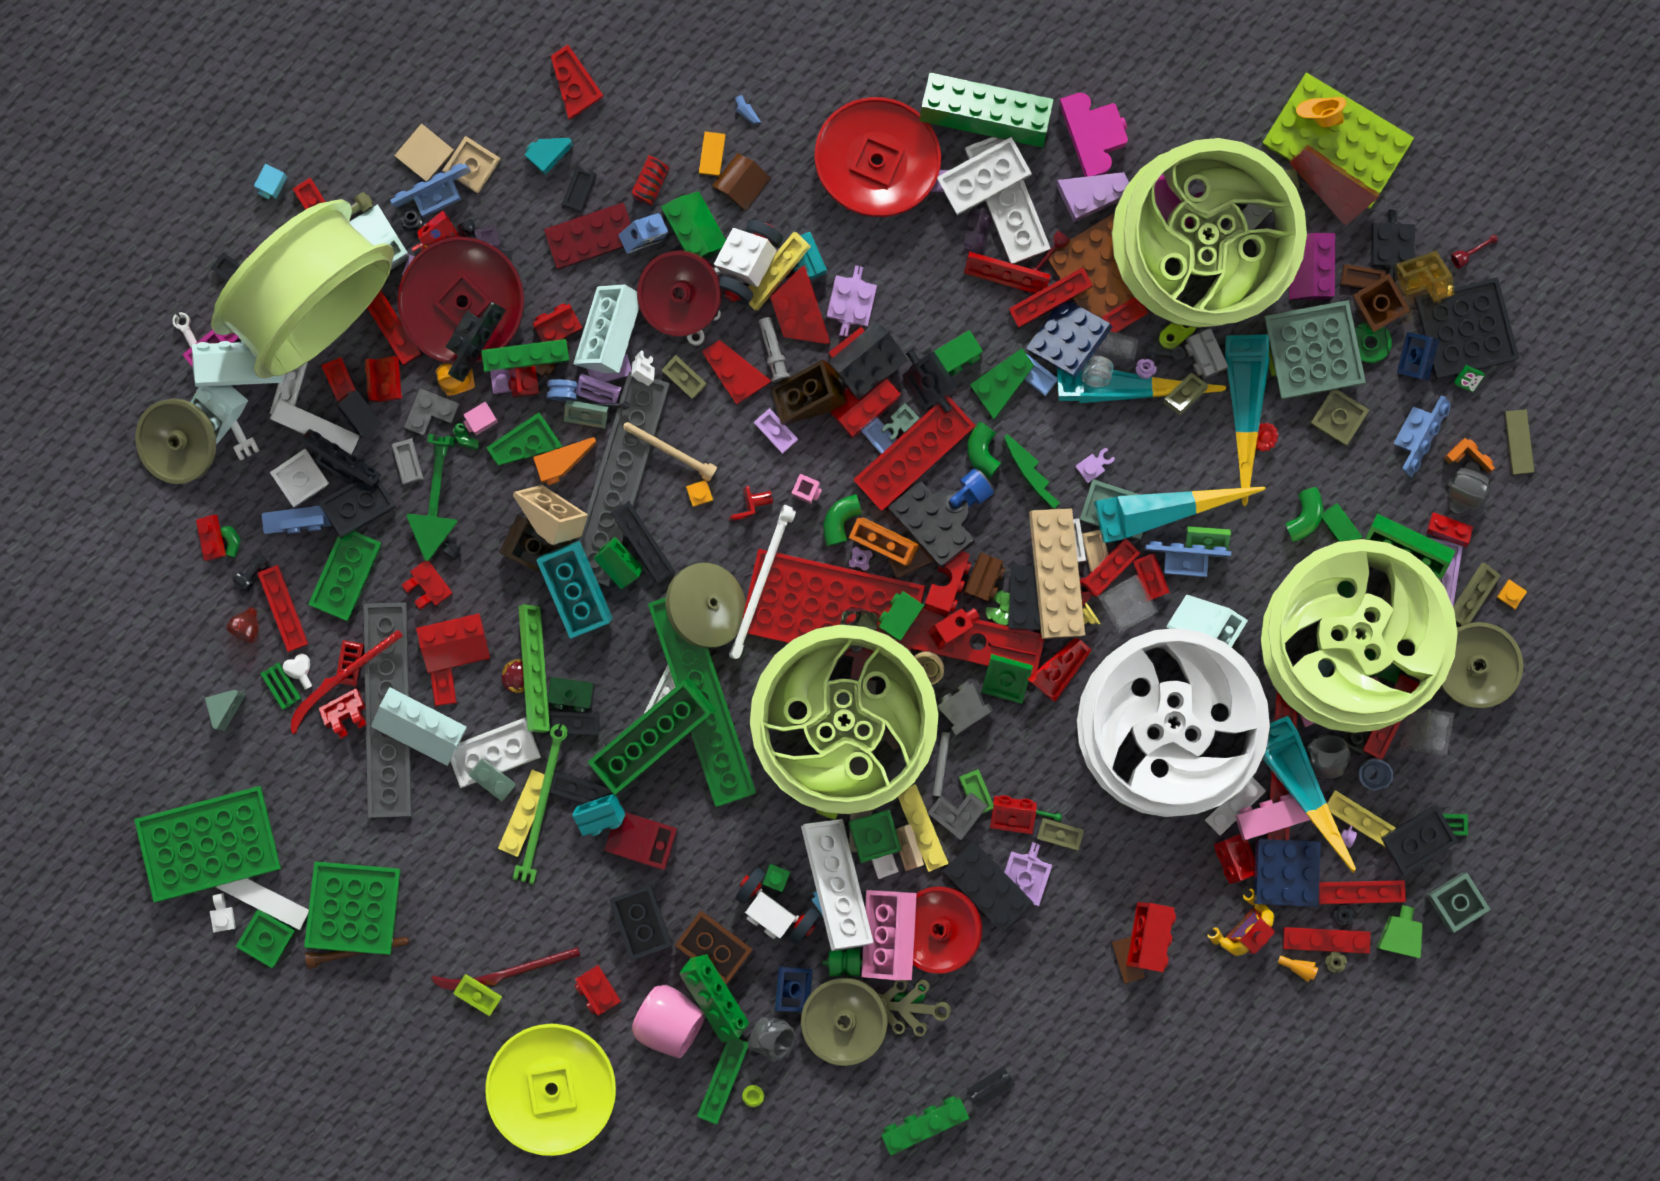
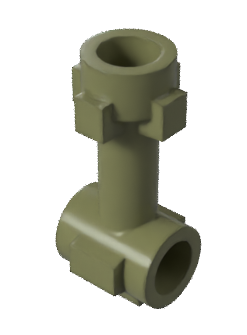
M365 192L358 194L354 198L356 203L351 206V216L360 210L364 213L374 207L371 198Z

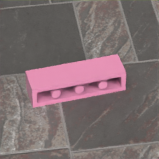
M1291 794L1281 796V801L1273 803L1272 800L1259 803L1260 808L1252 810V807L1249 806L1239 809L1240 814L1235 815L1242 840L1310 820V818Z

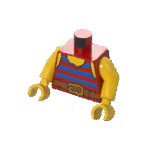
M1249 889L1252 892L1251 898H1247L1245 895H1243V898L1249 904L1255 906L1233 928L1226 938L1223 937L1218 928H1213L1214 932L1217 933L1215 936L1212 937L1208 934L1213 944H1221V947L1235 956L1257 953L1275 932L1272 928L1274 921L1273 912L1266 904H1254V890Z

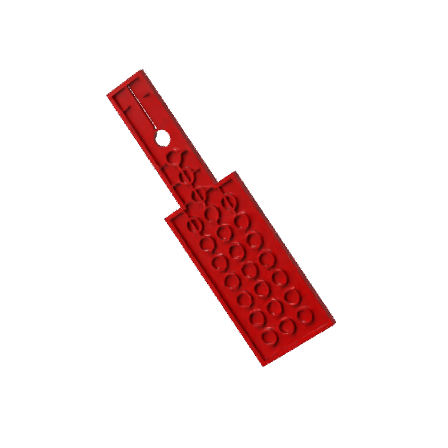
M758 549L743 618L767 550ZM776 553L747 634L790 643L792 640L815 629L840 625L842 613L847 609L863 608L874 613L879 619L884 611L888 613L892 605L889 603L895 594L900 595L902 591L921 603L925 586ZM924 609L921 610L902 640L899 642L894 639L907 648L909 652L911 649L923 652L929 651L936 655L985 666L989 665L991 654L1033 665L1030 676L1038 670L1044 643L1040 633L1027 630H1011L1005 625L977 619L972 623L973 627L968 632L939 650L928 631L946 617ZM856 614L849 615L845 620V624L852 623L856 618ZM878 622L876 631L888 635L887 633L879 629V625L881 623ZM982 634L986 638V646L981 650L973 649L969 643L972 635ZM863 647L859 652L855 653L849 648L844 656L868 660L874 651Z

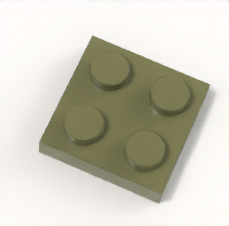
M1331 390L1310 424L1344 446H1347L1369 412V409L1339 390Z

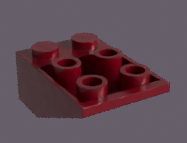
M625 812L622 824L610 830L604 851L666 870L678 828Z

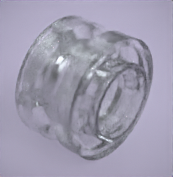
M1092 356L1083 368L1082 380L1092 387H1105L1111 382L1114 365L1105 357Z

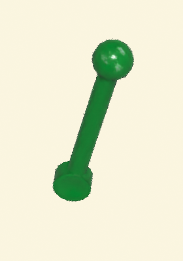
M1036 810L1037 815L1053 818L1057 822L1062 820V815L1059 813L1051 814Z

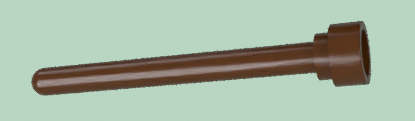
M407 937L393 939L392 948L407 945L409 939ZM310 951L305 952L307 968L313 969L317 968V965H321V962L365 953L332 951L319 954V952Z

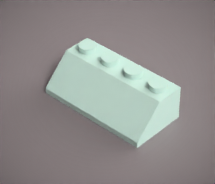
M627 285L597 287L573 363L574 365L605 374L619 373L640 308L637 291Z
M222 341L217 344L200 342L192 345V367L195 387L282 383V375L266 379L259 378L254 371L256 357L242 341L239 343Z
M390 687L371 727L447 766L467 730L466 726Z

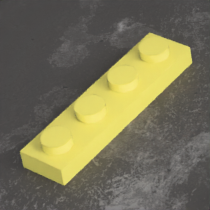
M793 232L776 252L759 286H748L753 292L749 305L754 310H759L810 249L811 246L798 233Z
M532 769L498 849L514 856H519L534 821L544 774Z
M916 784L912 785L901 793L898 799L907 821L911 824L912 830L915 833V839L927 870L930 872L947 865L948 861Z
M1336 790L1333 791L1327 801V806L1332 815L1385 847L1381 837L1394 830V826Z

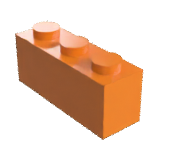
M864 517L857 518L849 536L850 539L904 565L912 564L920 544Z

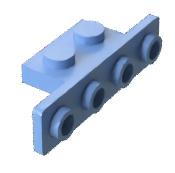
M466 164L454 165L450 171L438 173L432 177V180L426 183H417L413 186V189L397 193L395 198L390 201L392 205L398 208L415 200L422 217L425 218L462 200L454 180L472 171Z
M1440 396L1432 413L1413 407L1394 442L1395 446L1411 452L1402 468L1409 477H1413L1414 473L1419 470L1424 454L1429 451L1434 435L1438 434L1443 418L1450 411L1451 403L1444 396Z
M320 506L262 513L263 532L265 534L280 532L297 534L300 533V530L304 529L320 531L322 530L321 527L332 526Z
M1151 541L1150 545L1144 546V551L1165 553L1164 574L1207 577L1208 556L1231 557V551H1226L1225 547H1214L1213 550H1207L1203 545H1192V548H1184V544L1171 543L1170 547L1162 546V542Z

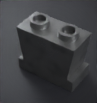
M967 681L957 688L959 692L952 696L949 693L939 699L941 704L937 707L954 724L951 729L955 735L994 711L990 704H984L975 682L969 684Z

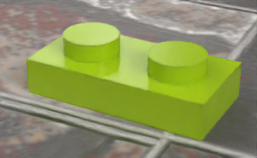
M467 974L464 975L453 993L488 1016L492 1014L502 998L501 995Z

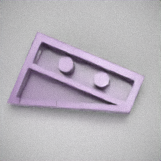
M1123 172L1057 180L1056 186L1075 223L1118 203L1129 181Z

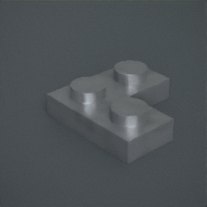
M419 389L404 428L425 436L432 416L452 424L460 404Z
M972 792L969 793L959 808L943 796H940L928 814L962 840L988 805Z

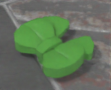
M1003 590L996 592L994 600L1000 604L999 609L993 607L986 608V616L989 620L992 619L996 624L1008 626L1010 593H1004Z

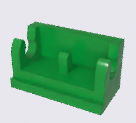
M616 537L599 549L600 552L593 558L621 589L637 579L643 569Z

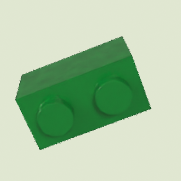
M970 330L933 351L947 372L952 376L960 373L963 370L962 366L969 363L971 366L981 360L980 356L983 353Z
M904 591L900 595L895 594L889 603L892 605L889 612L884 611L878 619V622L881 623L879 629L899 642L924 607L922 603Z

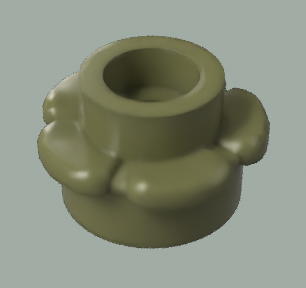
M1332 952L1330 956L1326 957L1325 964L1330 972L1340 973L1345 969L1347 960L1344 955H1341L1339 952Z

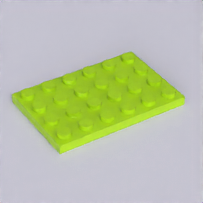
M1306 72L1262 144L1289 161L1308 144L1330 159L1331 162L1342 167L1356 179L1358 178L1365 185L1380 193L1414 137ZM1342 97L1346 100V106L1343 109L1344 122L1339 125L1323 128L1314 119L1302 118L1296 113L1298 105L1309 99ZM1374 202L1371 203L1367 208L1370 209Z

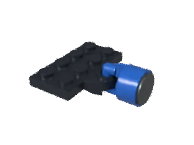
M978 469L971 470L959 480L963 487L959 492L944 490L933 495L920 480L888 506L889 511L942 569L975 543L974 538L963 527L970 516L969 507L974 503L980 505L994 494L993 486Z

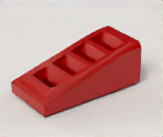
M346 640L342 641L337 674L344 670V665L349 666L353 663L346 661V656L356 658L357 660L364 655V644ZM351 648L356 649L358 651L357 654L347 652V649ZM361 668L351 674L353 679L346 678L340 683L357 687Z

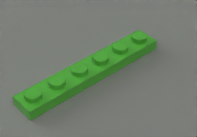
M524 604L518 607L527 728L530 732L546 733L550 731L541 608Z

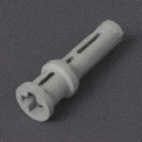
M771 317L760 319L758 323L769 357L767 364L771 367L773 374L772 382L776 383L786 380L790 377V374L787 373L784 363L786 359L781 355L772 319Z

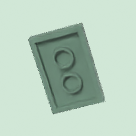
M1093 479L1079 520L1099 527L1095 501L1117 496L1140 494ZM1143 533L1132 536V538L1141 540Z

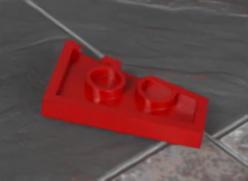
M568 44L551 55L568 119L571 120L604 96Z
M720 340L702 351L736 405L772 382Z
M1075 637L1027 680L1055 702L1092 649Z

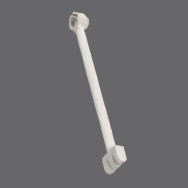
M180 312L179 315L181 318L186 319V324L180 325V318L175 314L173 325L183 332L191 348L192 345L197 343L190 328L191 319L187 314ZM236 420L231 429L239 444L233 448L241 461L245 459L241 452L242 450L245 451L248 457L252 455L249 449L250 446H252L255 453L260 450L254 438L246 439Z
M784 505L780 512L777 527L738 635L729 653L732 659L739 658L742 653L744 640L787 523H792L796 511L792 510L793 508Z

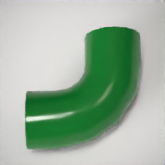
M979 421L969 437L967 454L971 465L990 480L1001 465L998 460L990 455L988 446L996 432Z
M1317 487L1306 489L1298 494L1302 505V513L1296 519L1285 523L1293 542L1313 533L1321 522L1324 508L1322 497Z
M856 494L835 502L827 511L823 523L827 547L846 542L845 522L851 517L862 515Z

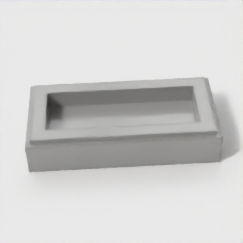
M413 439L392 444L402 484L406 485L424 480Z

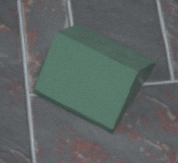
M231 690L205 698L213 728L222 731L226 730L246 695L244 692Z

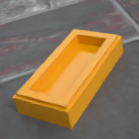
M704 133L699 174L720 176L726 134Z

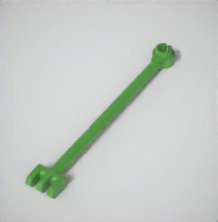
M560 724L553 726L550 731L553 739L524 863L523 866L516 865L513 880L517 881L519 873H523L521 882L524 883L526 882L527 875H531L529 884L534 885L537 870L531 868L560 745L562 740L568 735V729L565 725H562L560 728L562 736L557 737L555 735V730L559 729Z

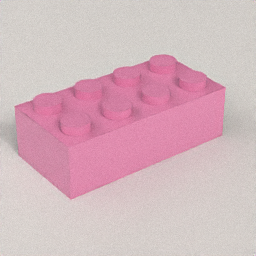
M866 890L865 910L874 943L863 946L862 977L912 980L917 893Z

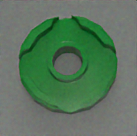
M1365 323L1359 324L1355 328L1361 362L1374 364L1382 361L1390 352L1392 345L1389 331L1382 327L1372 332ZM1367 337H1372L1376 340L1374 348H1368L1365 345Z

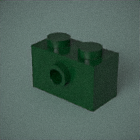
M551 677L547 701L552 704V708L564 709L565 706H572L573 711L585 713L586 709H591L595 684Z

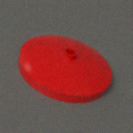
M930 887L917 892L913 965L923 971L937 974L950 973L962 968L974 957L981 942L982 923L977 908L966 895L952 888ZM942 926L944 927L943 934L940 932Z

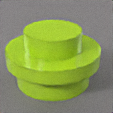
M750 1085L743 1091L742 1098L746 1105L756 1107L763 1102L764 1093L759 1086Z

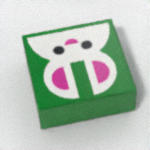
M1466 365L1454 382L1457 386L1474 392L1485 375L1483 372Z

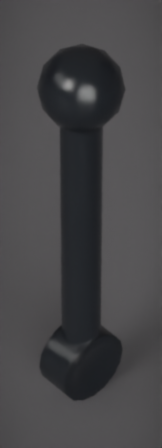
M626 401L623 403L590 402V404L608 408H623L627 410L630 407V404Z

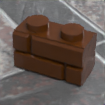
M980 552L964 593L984 602H988L989 598L994 599L998 589L994 585L997 578L1002 579L1006 569L1002 567L1004 562Z

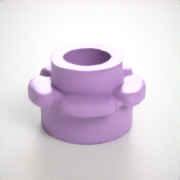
M1141 359L1137 362L1135 369L1140 378L1148 379L1156 373V366H1154L1152 360Z

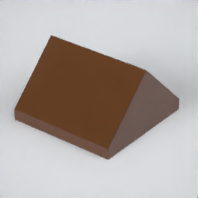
M737 153L712 187L746 211L771 177L753 160Z
M1390 274L1385 275L1352 295L1356 313L1372 332L1377 331L1410 311Z

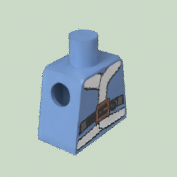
M657 213L632 222L618 236L628 254L662 242L668 230L661 215Z

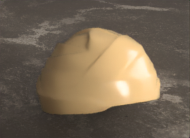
M924 651L914 656L924 668L931 685L938 683L942 679L944 665L935 653Z

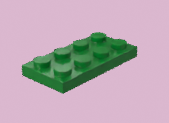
M355 531L342 539L338 536L308 605L349 622L382 543Z

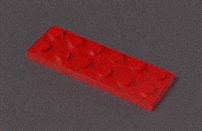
M947 396L946 400L952 410L945 414L939 403L936 404L853 479L881 512L975 428L976 425L949 396Z

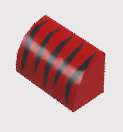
M649 155L631 192L633 198L653 206L669 171V167Z

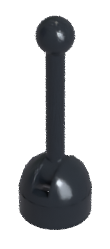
M472 219L457 225L462 235L474 238L473 234L476 227Z

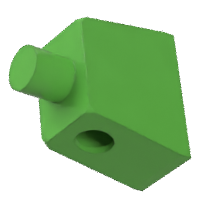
M1402 905L1399 917L1389 916L1377 948L1420 958L1422 923L1412 921L1415 908Z

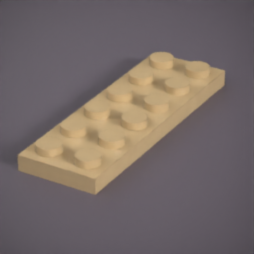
M1072 509L1032 510L1029 512L1042 639L1085 636Z

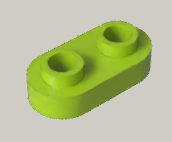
M1172 322L1160 333L1159 343L1163 348L1174 349L1195 331L1196 327L1184 328L1183 325ZM1172 335L1174 340L1172 342L1167 341L1166 336Z

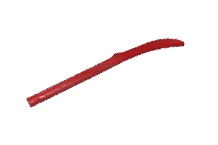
M399 630L395 631L337 675L325 678L321 686L296 709L291 720L292 734L297 732L307 712L321 697L402 638L403 634Z

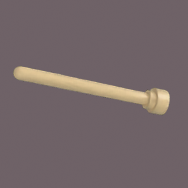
M627 422L623 425L624 430L699 471L702 478L708 482L717 469L711 463L709 465L707 463L702 464L631 423Z

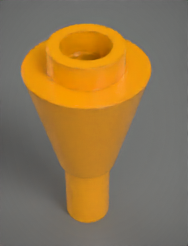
M1280 956L1278 964L1290 968L1291 971L1307 982L1310 979H1315L1319 969L1315 967L1316 962L1291 960L1284 956Z

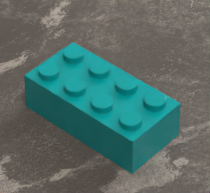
M580 540L541 555L536 560L570 639L611 622L613 617Z

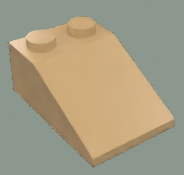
M543 485L514 492L513 497L537 534L543 537L549 544L555 545L582 536L588 514Z

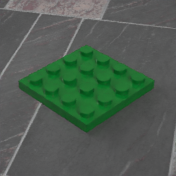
M314 862L304 948L391 955L401 869Z

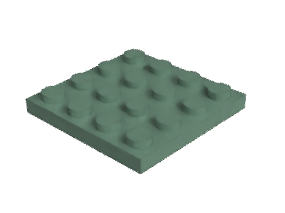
M1349 300L1264 317L1281 400L1366 383Z

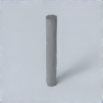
M942 732L933 796H941L950 739V733Z

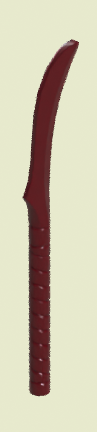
M579 947L473 979L483 985H496L507 977L577 957L581 953ZM431 976L432 981L436 985L449 990H455L462 980Z

